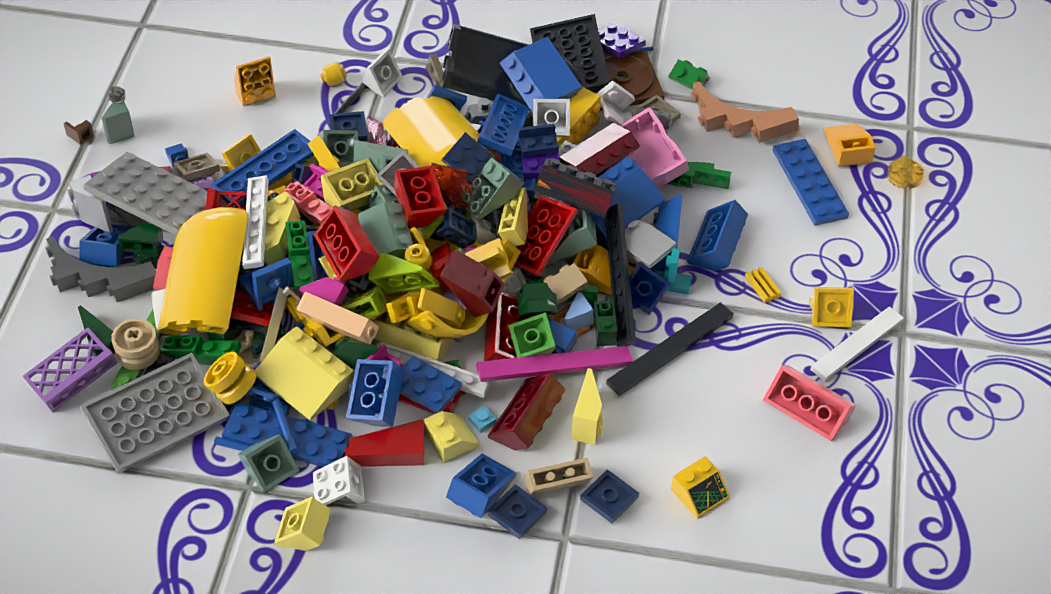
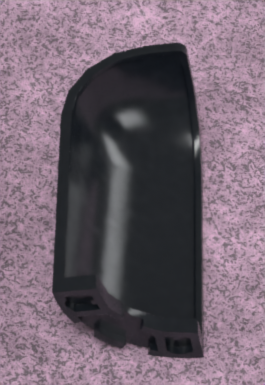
M453 23L447 43L449 55L444 57L443 68L445 70L442 74V87L492 101L495 100L497 94L527 105L500 62L512 52L530 44ZM562 56L578 80L580 75L578 68L572 61Z

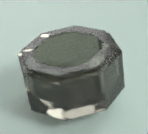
M119 86L111 87L107 94L108 100L114 104L122 103L126 98L125 90Z

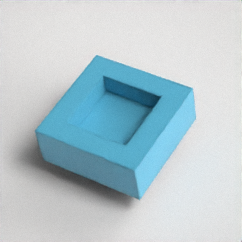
M485 405L468 415V420L480 433L497 422V418Z

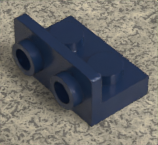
M555 124L519 128L518 143L522 157L559 152V145L555 135Z
M449 207L444 213V226L436 230V234L464 249L476 242V223Z

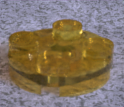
M901 156L900 159H896L889 164L887 170L888 180L896 187L904 188V186H910L909 189H912L921 184L924 168L908 156Z

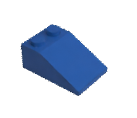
M111 224L113 232L110 233L94 227L79 241L80 261L91 265L98 264L105 265V267H117L123 261L126 254L125 251L120 250L118 236L134 227Z
M482 453L452 478L446 498L470 511L471 514L482 518L498 501L517 473Z

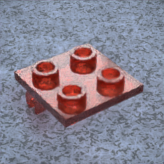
M431 163L443 201L455 204L457 208L461 205L463 209H466L467 203L463 201L461 192H465V189H467L468 193H471L473 189L466 180L468 171Z

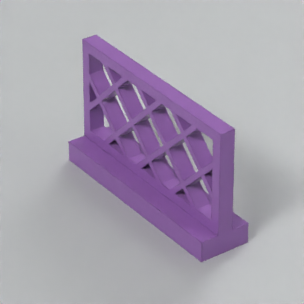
M86 328L24 374L23 378L53 413L118 364V361L89 328ZM88 335L91 337L90 344H81L82 340ZM69 349H75L74 357H65V353ZM80 349H89L88 356L78 357ZM93 349L103 350L97 357H92ZM53 361H59L57 369H48L49 364ZM73 361L71 369H62L63 362ZM77 362H86V365L81 369H76ZM36 374H42L41 381H32L30 378ZM47 374H56L54 381H45ZM61 374H70L69 378L65 381H59ZM44 386H53V389L44 396Z

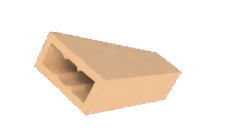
M307 292L304 293L296 308L297 311L313 322L367 344H371L379 328L378 325L368 318Z

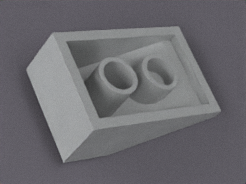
M88 175L69 181L70 189L67 192L70 200L74 201L72 209L75 216L78 215L82 222L109 233L113 232L105 200L83 190L84 183L90 180L91 176Z
M636 220L631 222L625 229L629 263L652 268L669 254L672 248L678 246L675 241L647 222Z

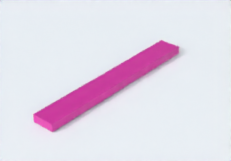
M623 346L477 362L476 368L480 381L487 382L540 376L549 373L559 374L586 371L588 368L595 370L629 365L633 360L628 347Z

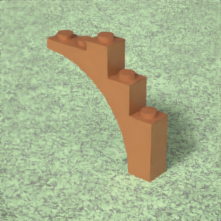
M700 81L693 83L691 94L693 100L697 101L700 110L698 121L700 126H704L706 132L725 126L726 131L730 132L732 137L751 132L752 136L756 137L759 143L798 131L799 118L792 107L771 111L741 109L728 105L712 96Z

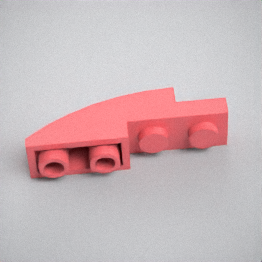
M297 181L289 184L282 191V193L286 191L295 202L297 209L317 226L323 223L333 209L318 199L313 191Z

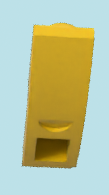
M441 286L427 288V290L443 296ZM421 290L386 304L391 323H396L422 313L417 308Z

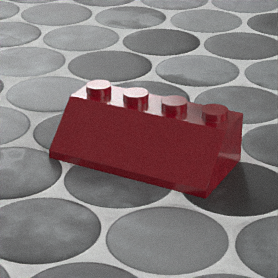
M612 123L561 155L559 160L561 164L575 166L578 170L591 172L597 177L633 154L640 147V144L629 130Z
M552 373L525 379L487 437L513 450L529 448L533 444V439L537 433L543 429L546 419L552 415V410L556 404L561 401V396L566 389Z

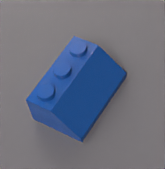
M357 359L346 419L372 426L393 427L404 368L394 361Z

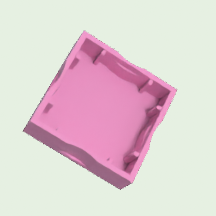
M650 107L630 118L621 126L629 130L640 144V147L629 157L643 169L657 188L689 171L686 158L675 142L668 137L663 125Z

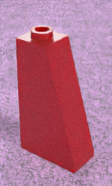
M416 420L349 438V447H345V457H349L361 467L424 465V420Z

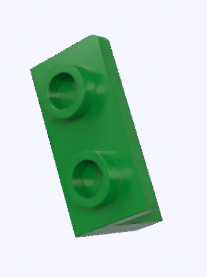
M679 59L668 75L669 79L692 90L693 83L700 81L703 85L705 80L709 81L710 79L708 71L704 68H696L691 62Z

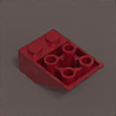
M456 249L452 251L440 275V278L474 317L493 312L505 287L503 281L493 270Z

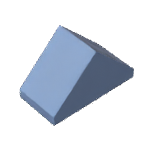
M581 292L577 293L564 318L565 326L575 331L594 324L593 309Z

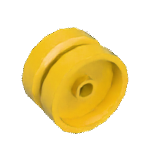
M229 352L212 364L203 382L211 392L216 393L223 403L231 404L241 399L249 391L256 380V371L249 364L244 363L243 359L236 352Z

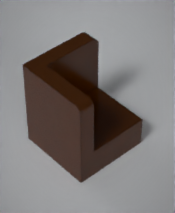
M87 120L75 127L67 121L63 123L66 135L80 145L94 136L92 125Z

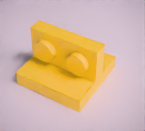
M247 134L221 153L226 163L220 166L223 173L231 172L261 152L252 134Z
M500 238L465 253L468 257L493 270L500 279L513 275L503 242Z
M814 287L813 298H810L809 306L812 308V326L851 327L854 289Z

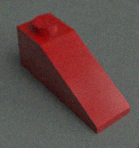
M448 243L431 251L432 263L430 266L433 277L440 282V286L445 292L450 288L440 278V275L452 253Z

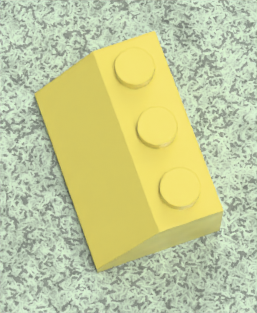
M366 158L321 175L325 203L332 208L335 205L341 208L348 205L351 210L367 205V200L375 186L384 185L376 177L378 173L370 160Z

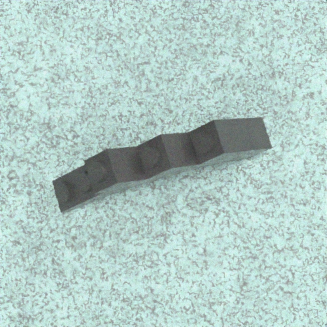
M54 236L46 239L48 244L45 247L49 258L53 257L51 260L53 266L50 267L52 275L49 277L52 285H57L60 292L79 286L81 291H85L88 297L108 291L110 297L114 296L116 302H120L154 289L156 270L152 262L121 268L91 265L69 255L59 246Z

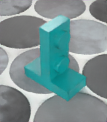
M672 248L671 255H667L665 271L654 270L651 289L689 295L692 276L677 273L680 249Z

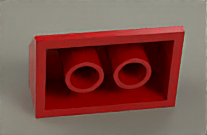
M433 166L395 170L394 188L398 201L402 204L408 229L426 227L446 212Z

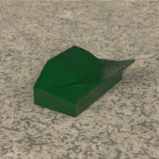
M547 283L525 284L522 294L517 297L519 317H531L543 313L547 315L558 314L556 293L551 291Z

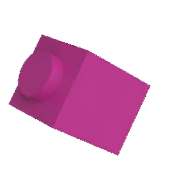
M325 277L300 287L299 291L303 295L307 292L341 307L349 289L344 285L345 282L339 281L338 278L334 277V279Z

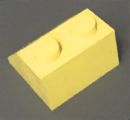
M441 411L424 419V434L444 463L480 446V443L459 414Z
M314 497L286 507L274 544L304 551L320 546L324 539L325 528L329 523L331 509Z

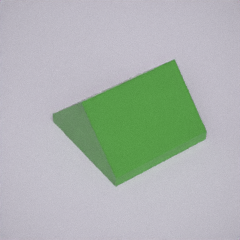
M546 313L509 325L517 358L548 355L556 349Z

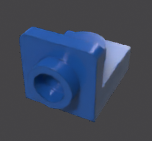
M182 143L165 148V153L172 167H174L173 162L189 158L188 150L186 147H183Z

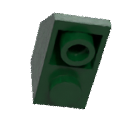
M594 301L596 345L614 346L617 340L614 302Z

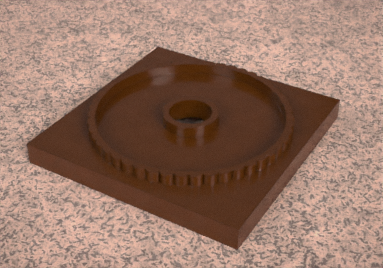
M646 50L632 52L622 58H618L615 55L604 56L609 82L614 81L634 96L635 101L629 106L640 105L655 95L664 100L665 95ZM624 75V76H626V77H628V78H627V79H619L618 76Z

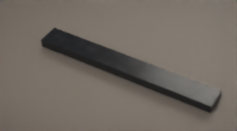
M617 203L608 208L605 215L612 299L617 324L616 341L617 347H623L636 343L623 209L622 205Z
M721 302L608 378L606 384L618 396H621L731 320L734 313Z

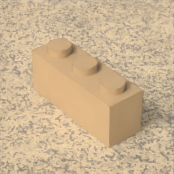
M575 263L570 266L569 264L563 266L558 274L555 276L550 275L543 280L544 283L548 284L551 291L556 293L557 305L587 287V280Z
M588 457L528 470L524 476L528 494L531 496L587 484L593 478Z

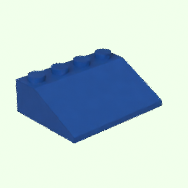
M548 37L512 52L500 62L532 113L534 99H570L583 88Z
M629 156L598 177L600 179H609L617 185L609 207L617 203L622 205L624 229L631 222L640 220L666 201L665 197L643 169ZM590 213L595 222L596 231L607 240L605 218Z

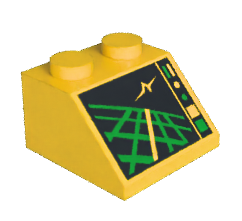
M706 456L673 476L671 490L697 519L730 498L719 470Z

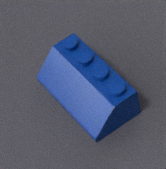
M677 195L659 205L658 213L654 212L653 223H656V226L653 227L677 244L682 195ZM667 255L652 267L651 273H654V270L665 271Z
M736 200L707 210L687 259L688 264L711 271L725 269L730 265L748 217V213Z

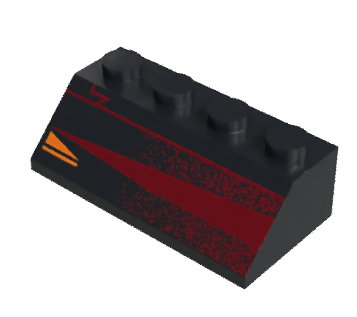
M546 158L533 191L605 218L617 185L609 179H600L591 172H582L575 166L561 164L557 159Z

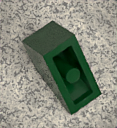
M141 223L118 236L120 250L125 252L159 254L163 241L162 228L146 223Z
M351 337L348 339L342 338L335 344L336 348L333 354L353 369L356 366L357 359L365 360L380 348L381 341L373 339L371 344H367Z

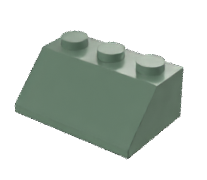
M383 202L359 213V222L378 255L384 253L405 260V252L413 243L402 204Z

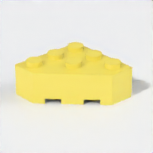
M286 191L267 202L264 263L267 266L285 259L287 255L285 222L299 221L301 217L295 202Z

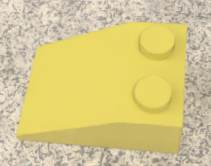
M588 368L573 414L571 440L595 445L597 437L601 438L605 414H601L602 403L593 371Z

